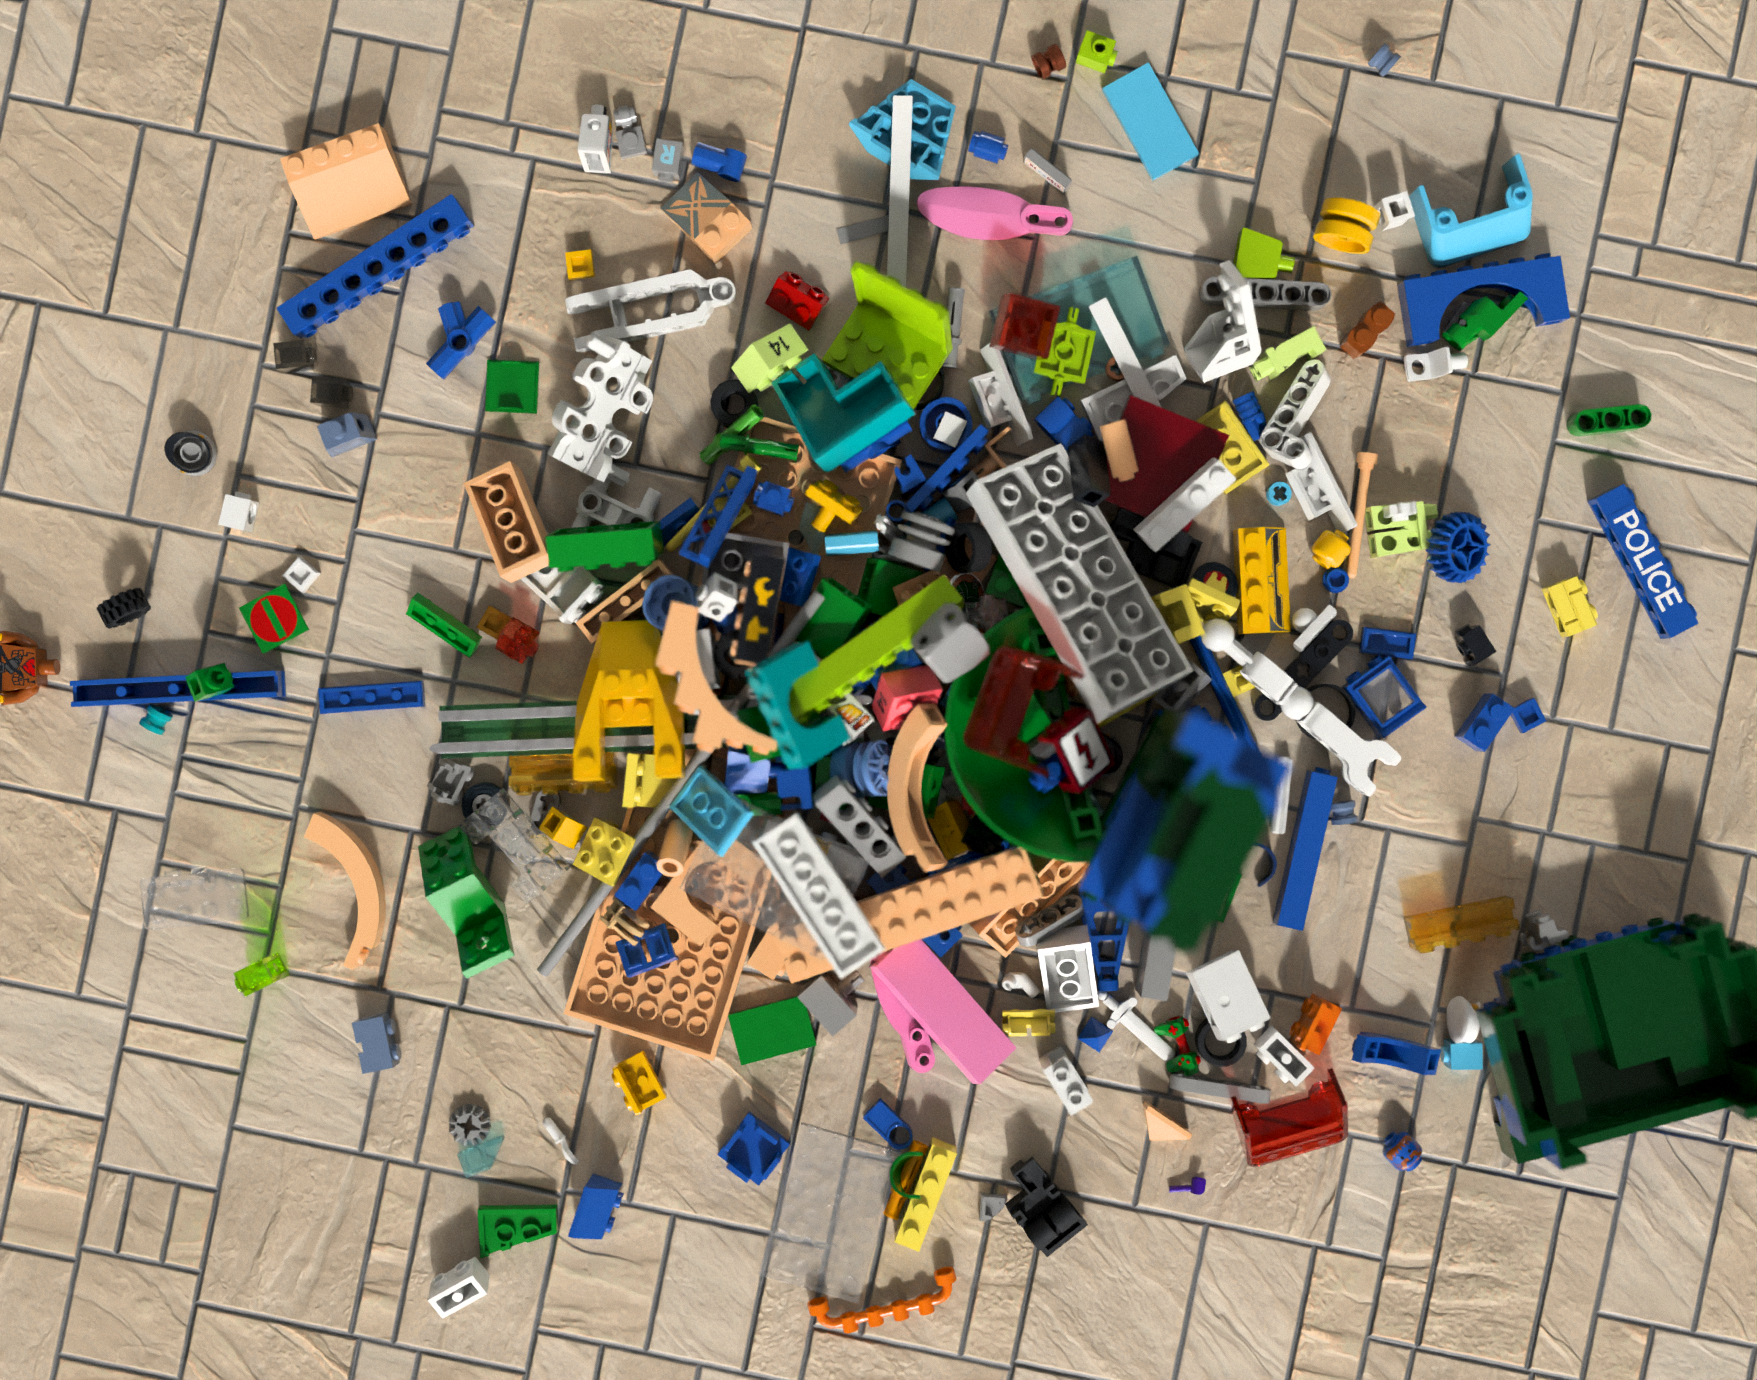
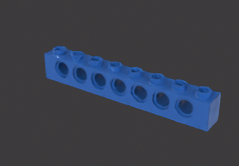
M450 194L278 306L277 310L295 336L300 339L303 337L309 338L318 331L317 328L321 325L336 321L341 312L359 306L361 299L368 295L373 296L383 289L382 286L389 281L394 282L405 275L404 272L412 266L418 267L427 260L426 257L432 253H440L448 247V243L455 238L461 239L468 235L474 225L453 194ZM448 221L447 229L438 232L437 227L439 223ZM421 235H426L425 243L421 246H416V239ZM404 249V256L400 260H394L395 252ZM378 263H382L381 272L374 275L372 273L373 267ZM359 277L360 285L355 289H351V281ZM338 292V299L334 303H330L329 296L331 293ZM311 306H316L317 311L315 315L308 317V309Z

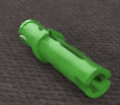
M752 405L722 433L745 435L756 423L764 418L763 411L757 405ZM722 433L714 436L712 443L699 453L700 458L707 465H712L723 453L730 451L720 448L719 443Z

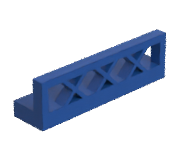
M727 464L684 542L679 555L709 568L756 482V469L747 466L745 471L742 472ZM729 474L740 479L737 486L728 490L726 484ZM727 497L728 502L725 508L716 511L714 506L715 500ZM715 518L716 524L713 530L704 533L703 522ZM703 540L704 546L699 555L688 550L692 543Z

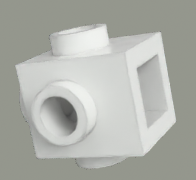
M714 573L705 585H700L696 592L698 612L721 622L727 613L730 614L734 610L738 602L737 583Z

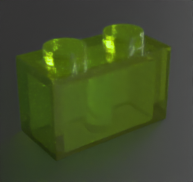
M278 952L233 973L235 985L245 997L289 976Z

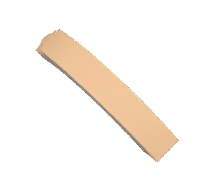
M918 704L909 714L897 735L888 768V807L896 838L904 855L915 854L918 864L924 871L940 870L948 864L928 828L921 794L922 776L927 756L937 737L948 726L935 704Z
M316 812L312 815L304 838L321 845L337 858L347 871L356 893L358 922L353 942L343 966L353 970L366 962L369 955L367 947L373 949L380 944L386 917L383 881L375 860L358 836L334 817L323 812Z

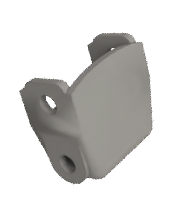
M954 603L942 605L928 618L911 639L912 647L944 683H949L973 669L990 654L988 643L971 624L966 622V616ZM950 615H955L952 621H947Z

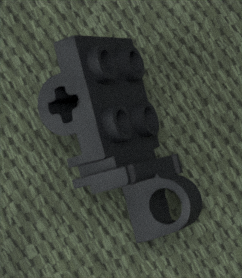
M1119 508L1115 519L1110 523V528L1116 538L1130 542L1125 554L1135 571L1173 588L1186 584L1203 542L1194 539L1183 531H1179L1163 547L1154 552L1133 530L1145 517Z
M1033 1157L1025 1162L1019 1160L1010 1167L1012 1175L1024 1189L1005 1203L1007 1210L1012 1218L1016 1219L1017 1224L1024 1229L1034 1246L1048 1257L1088 1224L1058 1186L1053 1183L1050 1175L1041 1168Z

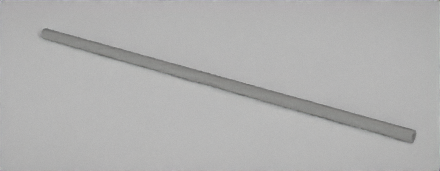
M814 590L771 649L770 657L794 642L824 601L825 597ZM745 686L726 710L735 719H737L736 712L743 710L751 700L745 696ZM700 749L696 751L685 766V778H677L638 830L634 836L636 839L619 879L670 811L669 806L699 765L703 766L712 752ZM602 881L537 968L540 974L548 977L614 886H609Z

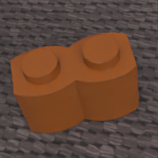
M1376 303L1360 317L1357 325L1346 333L1340 343V348L1353 359L1359 357L1374 345L1377 336L1391 325L1395 313L1384 303Z

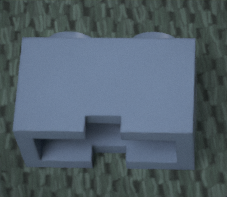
M389 1012L359 1018L352 1022L356 1043L361 1042L363 1052L358 1053L362 1074L393 1068L400 1063L401 1049L399 1044L395 1043L394 1038L396 1025L394 1019H390Z

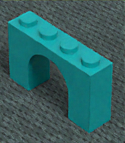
M809 641L791 644L746 671L749 684L758 698L760 709L768 721L771 734L779 746L782 759L788 769L805 768L850 739L841 715L824 716L804 728L793 719L790 713L788 696L791 686L798 678L819 666Z

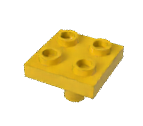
M827 479L824 481L818 480L811 484L805 493L822 505L811 525L824 533L835 515L850 524L859 517L864 509L859 505L860 501L850 494L846 496L837 491L838 486Z

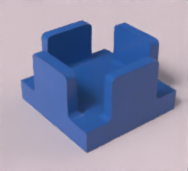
M782 756L776 757V763L784 762ZM811 764L805 768H786L785 770L777 771L779 797L799 796L801 802L781 804V811L813 808L815 803L812 797L814 792Z
M749 1111L717 1155L727 1162L726 1168L747 1183L750 1179L759 1186L778 1165L783 1153L791 1142Z

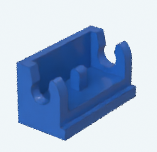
M911 454L905 457L907 470L903 471V475L900 473V469L895 467L896 482L901 488L903 498L926 483L925 476Z

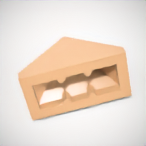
M1145 1100L1143 1109L1149 1140H1182L1191 1138L1192 1133L1188 1128Z

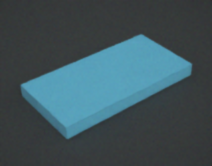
M1149 62L1103 87L1102 92L1152 181L1199 155L1197 148Z

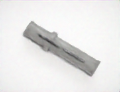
M949 287L947 311L949 312L953 349L942 367L956 369L958 346L962 342V339H959L965 289Z

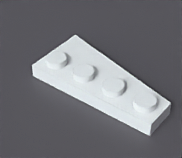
M1176 355L1143 369L1158 401L1187 379ZM1125 379L1080 400L1098 440L1103 441L1099 426L1118 421L1128 396H1134Z

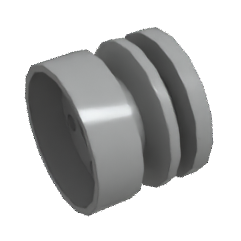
M903 511L901 518L911 521V525L907 527L898 524L897 528L907 533L906 539L893 538L888 554L940 572L945 555L937 551L936 546L937 544L949 546L950 541L940 538L941 532L953 536L955 529L949 527L942 520L926 514Z

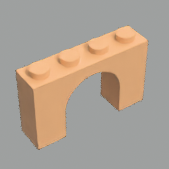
M739 837L734 840L723 856L717 855L703 840L697 847L693 844L689 848L682 874L675 877L668 876L667 878L671 881L665 889L660 886L651 897L655 901L651 908L700 946L719 922L700 908L691 898L688 884L692 871L698 865L705 862H720L750 883L765 864L761 855Z

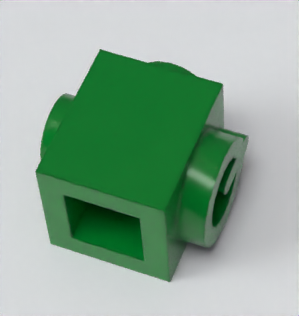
M225 662L196 670L185 677L194 702L224 694L234 688L232 674L227 669Z

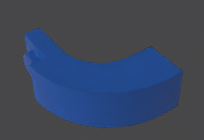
M1360 1031L1352 1045V1060L1359 1063H1379L1395 1066L1422 1075H1436L1441 1049L1402 1038Z

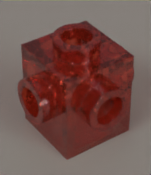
M513 617L500 632L495 649L523 664L528 656L532 658L536 654L540 646L537 643L540 632Z

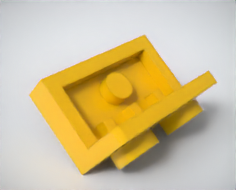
M644 1050L615 1064L612 1068L614 1073L611 1075L615 1085L618 1088H622L626 1095L624 1096V1102L630 1111L633 1110L636 1115L667 1097Z

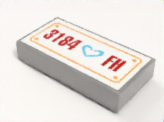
M1033 148L1027 152L1024 163L1065 194L1070 188L1072 179Z

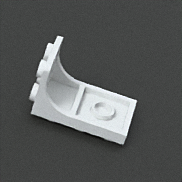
M548 565L521 578L525 584L560 616L559 620L566 624L576 623L587 614L585 609L590 603L595 605L605 594L602 590L606 586L589 570H584V566H576L572 571L558 572V568H549Z

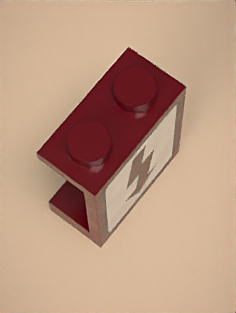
M1074 707L1067 710L1063 714L1064 716L1057 722L1048 725L1045 728L1046 731L1037 738L1039 742L1052 743L1067 772V776L1058 782L1062 791L1080 794L1115 765V761L1092 711Z

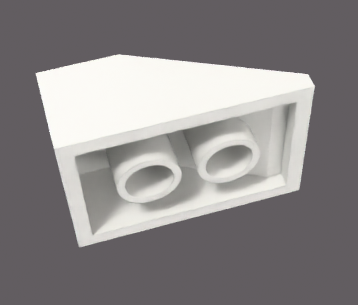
M1087 925L1063 928L1037 943L1047 1010H1055V1013L1099 1007Z

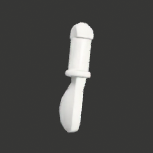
M550 1117L545 1118L543 1125L555 1140V1144L561 1143L565 1159L571 1164L577 1165L579 1160L570 1151L565 1140L566 1135H563Z

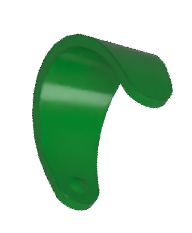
M906 1152L897 1157L890 1169V1182L893 1189L899 1195L910 1199H921L920 1195H908L903 1190L900 1175L904 1164L912 1157L923 1156V1152Z

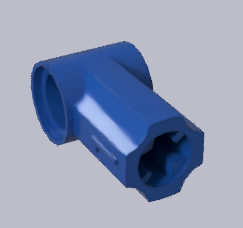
M698 142L695 146L691 163L693 166L715 172L726 180L739 182L747 155L735 149L725 148L723 150Z

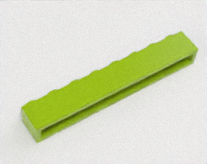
M942 575L818 663V667L798 678L791 686L788 696L789 710L793 719L800 726H804L809 721V716L815 712L819 714L829 708L832 699L837 696L840 698L846 696L853 690L852 686L860 680L865 682L875 674L874 670L881 665L885 667L891 664L897 658L896 655L903 649L905 651L912 649L911 639L928 618L945 603H954L962 611L961 608L964 607L963 599L947 577ZM950 615L948 619H954L955 615Z

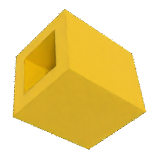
M552 806L538 829L552 840L574 849L587 826L574 816Z

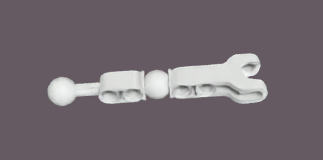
M1215 618L1209 620L1204 625L1205 634L1201 635L1203 644L1212 651H1225L1243 667L1240 673L1244 678L1275 704L1281 705V709L1287 717L1295 719L1297 723L1341 761L1343 779L1362 795L1371 797L1376 790V785L1372 783L1367 775L1369 764L1373 760L1379 759L1387 765L1396 766L1401 761V756L1385 741L1363 740L1327 708L1314 701L1313 696L1307 689L1298 687V684L1265 655L1258 651L1254 655L1234 639V629L1228 621Z

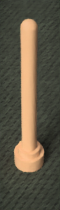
M1357 452L1356 463L1358 464V469H1360L1354 512L1357 526L1352 528L1351 552L1348 556L1346 571L1349 578H1354L1357 575L1371 470H1374V465H1377L1378 454Z

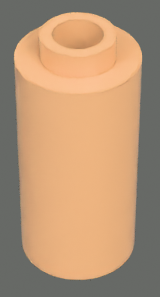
M1123 419L1099 426L1112 477H1118L1119 482L1135 478L1134 473L1139 470L1126 420Z
M682 819L669 822L658 858L657 869L666 876L675 877L682 874L694 831Z

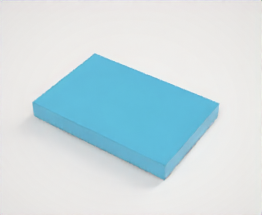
M702 765L698 766L669 806L719 856H723L754 814Z

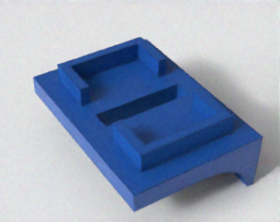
M665 923L645 930L642 937L633 935L639 941L635 946L625 938L615 942L627 977H634L679 959ZM645 939L649 954L652 960L651 962L647 961L641 943V940Z

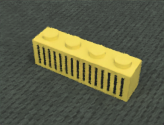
M933 1137L931 1138L910 1192L911 1195H920L921 1199L909 1198L895 1231V1243L918 1252L920 1251L956 1158V1146Z

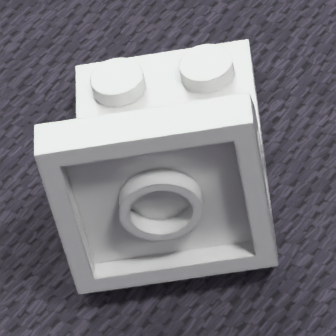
M1230 260L1220 263L1222 274L1218 276L1220 285L1226 294V297L1223 298L1225 310L1209 315L1184 347L1185 357L1203 383L1253 364L1261 353L1250 286ZM1225 324H1231V326L1223 329Z

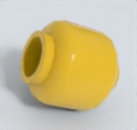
M1338 529L1335 532L1323 531L1311 547L1312 559L1325 569L1339 567L1351 552V547L1347 543L1349 537Z

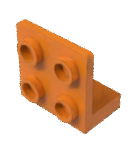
M1312 993L1310 998H1306L1301 1006L1300 1011L1302 1015L1299 1021H1295L1290 1028L1289 1035L1291 1037L1289 1040L1302 1051L1307 1049L1320 1055L1342 1008Z

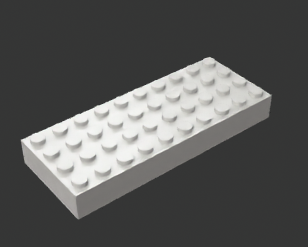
M1061 443L974 482L966 492L967 497L1088 709L1092 711L1097 723L1175 684L1193 672L1192 667L1099 507H1091L1073 500L1069 456Z

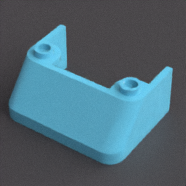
M1520 154L1514 155L1502 166L1509 187L1505 192L1506 209L1458 224L1456 215L1450 208L1440 207L1431 210L1424 185L1417 187L1409 195L1416 225L1431 265L1443 268L1520 243L1529 236L1531 231L1533 193Z

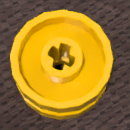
M1336 197L1325 199L1320 211L1323 221H1319L1316 224L1313 234L1314 240L1323 246L1340 252L1351 254L1368 253L1374 239L1370 231H1374L1377 228L1381 216L1380 212L1370 205L1352 199Z

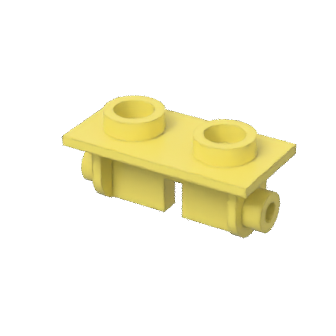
M1002 1010V1031L1004 1034H1008V1037L1027 1036L1026 1028H1031L1032 1036H1050V1034H1055L1056 1032L1054 1023L1055 1010Z

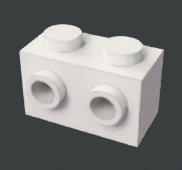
M1270 1026L1253 1043L1259 1049L1255 1054L1266 1065L1271 1061L1277 1067L1274 1073L1284 1083L1290 1080L1297 1087L1315 1069L1273 1026Z
M476 1257L468 1261H462L454 1269L445 1274L437 1275L431 1281L428 1301L443 1319L485 1296L488 1291L490 1274Z

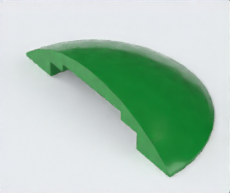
M1028 606L1007 616L990 628L982 636L990 646V654L973 669L954 679L947 700L945 721L948 724L945 727L947 755L956 782L967 802L977 815L1001 837L1023 850L1045 858L1066 862H1089L1103 835L1097 807L1092 805L1089 786L1080 794L1064 792L1059 784L1045 794L1041 790L1037 791L1029 781L1031 776L1028 772L1039 764L1033 760L1026 748L1014 755L1000 753L968 702L969 698L1007 671L1019 670L1051 724L1063 717V714L1070 709L1064 685L1065 678L1061 659L1033 610ZM1032 739L1024 743V745L1026 746L1028 743L1032 741Z

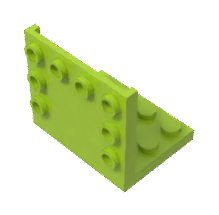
M855 261L850 270L858 305L822 358V362L854 380L881 361L893 375L914 410L953 349L949 312L941 303L936 301L932 303L926 300L919 291L915 289L908 290L901 286V283L894 277H885L879 274L874 266L868 263L863 265Z

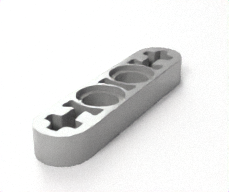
M1181 1073L1170 1074L1169 1087L1175 1090L1268 1104L1270 1102L1271 1089L1264 1086L1194 1075L1185 1076Z

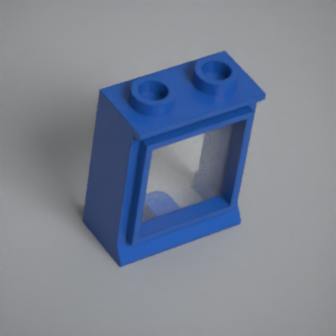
M1378 655L1367 663L1368 668L1360 673L1357 670L1345 679L1347 683L1342 686V689L1350 695L1355 707L1376 736L1385 738L1427 707L1391 660V657L1383 656L1381 658Z

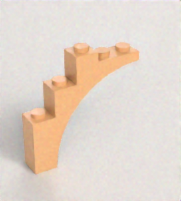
M672 601L655 666L661 667V673L673 676L676 675V671L681 672L674 704L679 705V711L694 714L695 709L700 710L692 742L698 743L697 749L713 752V748L720 749L722 738L727 739L726 745L742 748L743 743L752 745V751L768 755L769 750L776 751L777 742L775 739L758 734L741 724L723 708L711 692L702 673L696 648V623L699 608Z

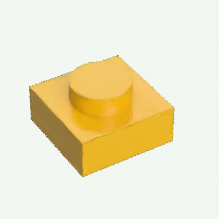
M591 249L565 252L569 280L596 277Z

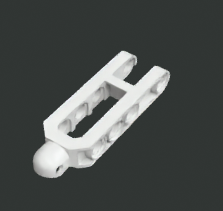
M689 269L570 296L565 299L568 314H579L610 307L615 327L594 332L605 339L608 336L628 343L705 325L714 308L728 305L735 299L736 288L725 277L706 280ZM686 289H693L697 292L700 304L697 311L681 315L673 313L671 317L654 321L646 319L645 323L632 326L627 325L623 307L624 303ZM587 336L573 338L576 352L592 351V349L586 346Z

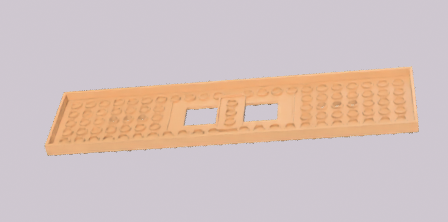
M764 417L745 436L750 434L752 438L799 444L797 461L747 453L762 467V470L756 475V482L745 500L752 514L730 529L728 533L789 543L790 548L821 556L809 597L824 578L835 579L857 595L867 557L872 558L873 552L826 556L824 537L826 534L876 530L879 537L880 530L874 526V521L877 519L876 516L878 514L886 515V508L890 502L897 480L895 467L900 469L902 460L881 454L874 459L866 460L848 473H845L841 465L826 473L813 460L795 426ZM739 452L735 465L736 469L741 465L740 461L746 456L744 452ZM827 479L838 486L837 491L845 496L850 494L860 501L859 505L864 509L859 517L850 524L835 515L824 533L811 525L822 505L805 493L811 484L818 480L824 481ZM767 481L791 489V496L795 497L790 513L786 512L784 517L763 511L753 504L755 492L760 482L765 483ZM791 532H802L804 535L803 542L799 545H792L789 542ZM703 570L699 579L698 587H700V585L703 584L701 583ZM737 590L738 602L736 606L740 614H743L745 603H740L742 590ZM779 600L777 613H784L785 615L783 618L784 622L781 623L784 624L781 627L783 628L781 632L784 633L802 608L801 606ZM710 617L704 629H710L715 636V641H718L722 635L717 630L712 620L713 618ZM812 648V650H813L814 654L816 655V657H817L820 661H823L821 658H819V657L817 656V651ZM720 670L719 677L721 688L710 689L714 696L717 698V700H719L722 687L726 676L723 673H721ZM684 712V733H694L699 714L694 715ZM654 726L651 735H654ZM721 743L720 749L715 748L711 755L728 759L729 745ZM685 744V766L698 750V744ZM654 745L647 746L645 754L654 755ZM776 757L771 758L770 762L776 763ZM769 778L767 792L778 791L777 779ZM797 796L783 798V804L796 802ZM742 798L741 802L749 808L748 801ZM628 807L621 831L634 837L655 808ZM670 810L595 911L563 1014L714 1061L773 874L765 863L752 881L748 883L736 872L720 862L711 861L698 865L692 871L689 878L694 883V890L690 892L691 898L700 908L719 922L701 946L651 908L655 902L651 897L660 886L665 889L671 881L667 878L668 876L663 874L641 907L634 912L650 925L648 929L665 923L667 929L672 928L678 932L679 938L672 945L679 959L634 977H627L615 943L624 939V937L614 929L607 928V925L599 917L601 915L604 916L607 912L606 907L611 906L614 902L612 898L643 854L650 850L659 857L669 822L681 819ZM783 810V814L776 816L787 819L792 815L793 810ZM773 815L752 816L737 837L757 851L752 842L759 838L765 818L772 819ZM693 832L690 847L693 844L697 847L702 841L695 832ZM638 925L643 931L648 930ZM645 939L641 940V943L647 961L651 962L652 960L649 954Z

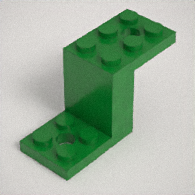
M465 823L419 845L418 850L425 897L456 936L461 971L466 979L515 956L505 903L475 864L470 830Z

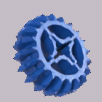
M1451 512L1450 514L1443 515L1442 520L1435 521L1436 528L1430 529L1432 536L1427 539L1430 544L1429 548L1425 551L1430 554L1426 560L1431 563L1430 570L1434 571L1437 577L1446 580V582L1462 583L1474 579L1476 574L1481 573L1480 566L1486 565L1485 557L1489 556L1487 547L1491 544L1487 542V538L1490 536L1485 531L1487 525L1481 523V518H1477L1468 512Z

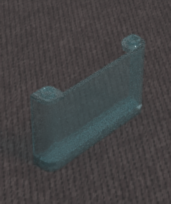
M1137 256L989 311V317L1021 402L1027 401V404L1030 405L1042 400L1041 395L1051 392L1053 380L1047 376L1034 374L1035 362L1044 321L1066 322L1069 307H1074L1072 318L1075 308L1080 309L1077 325L1083 329L1096 331L1086 379L1105 372L1107 362L1114 357L1089 309L1090 305L1103 298H1107L1137 360L1146 356L1154 359L1165 354L1164 349L1170 343ZM1115 362V365L1113 367H1110V369L1119 367L1117 362ZM1064 382L1063 387L1074 384L1076 382Z

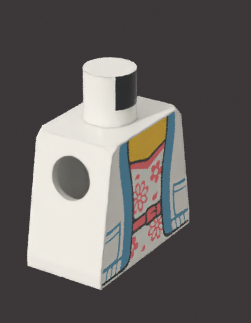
M592 105L591 114H583L581 118L578 153L585 172L611 173L613 129L609 116H607V108L603 105Z

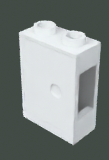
M1231 950L1186 972L1217 1040H1226L1227 1043L1234 1042L1242 1037L1240 1033L1250 1029V1032L1259 1030L1265 1026V1021L1271 1019L1239 950Z

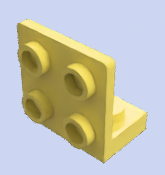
M628 753L622 807L634 808L639 806L655 808L677 778L658 779L655 777L654 755Z
M594 817L573 865L609 886H615L636 839L619 830L618 824Z

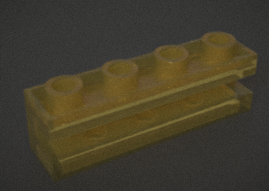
M605 752L606 781H577L574 779L573 753L509 756V767L511 768L509 788L521 796L532 795L533 791L541 790L546 795L558 794L560 790H568L572 794L584 793V790L595 789L594 791L598 793L610 792V789L617 788L618 758L614 752Z
M1505 895L1404 916L1409 946L1416 951L1419 950V953H1429L1435 951L1434 947L1444 945L1445 948L1460 946V941L1470 940V942L1475 943L1485 941L1486 936L1496 934V937L1512 935L1513 930L1520 929L1518 919L1513 917L1512 909H1515L1514 899Z

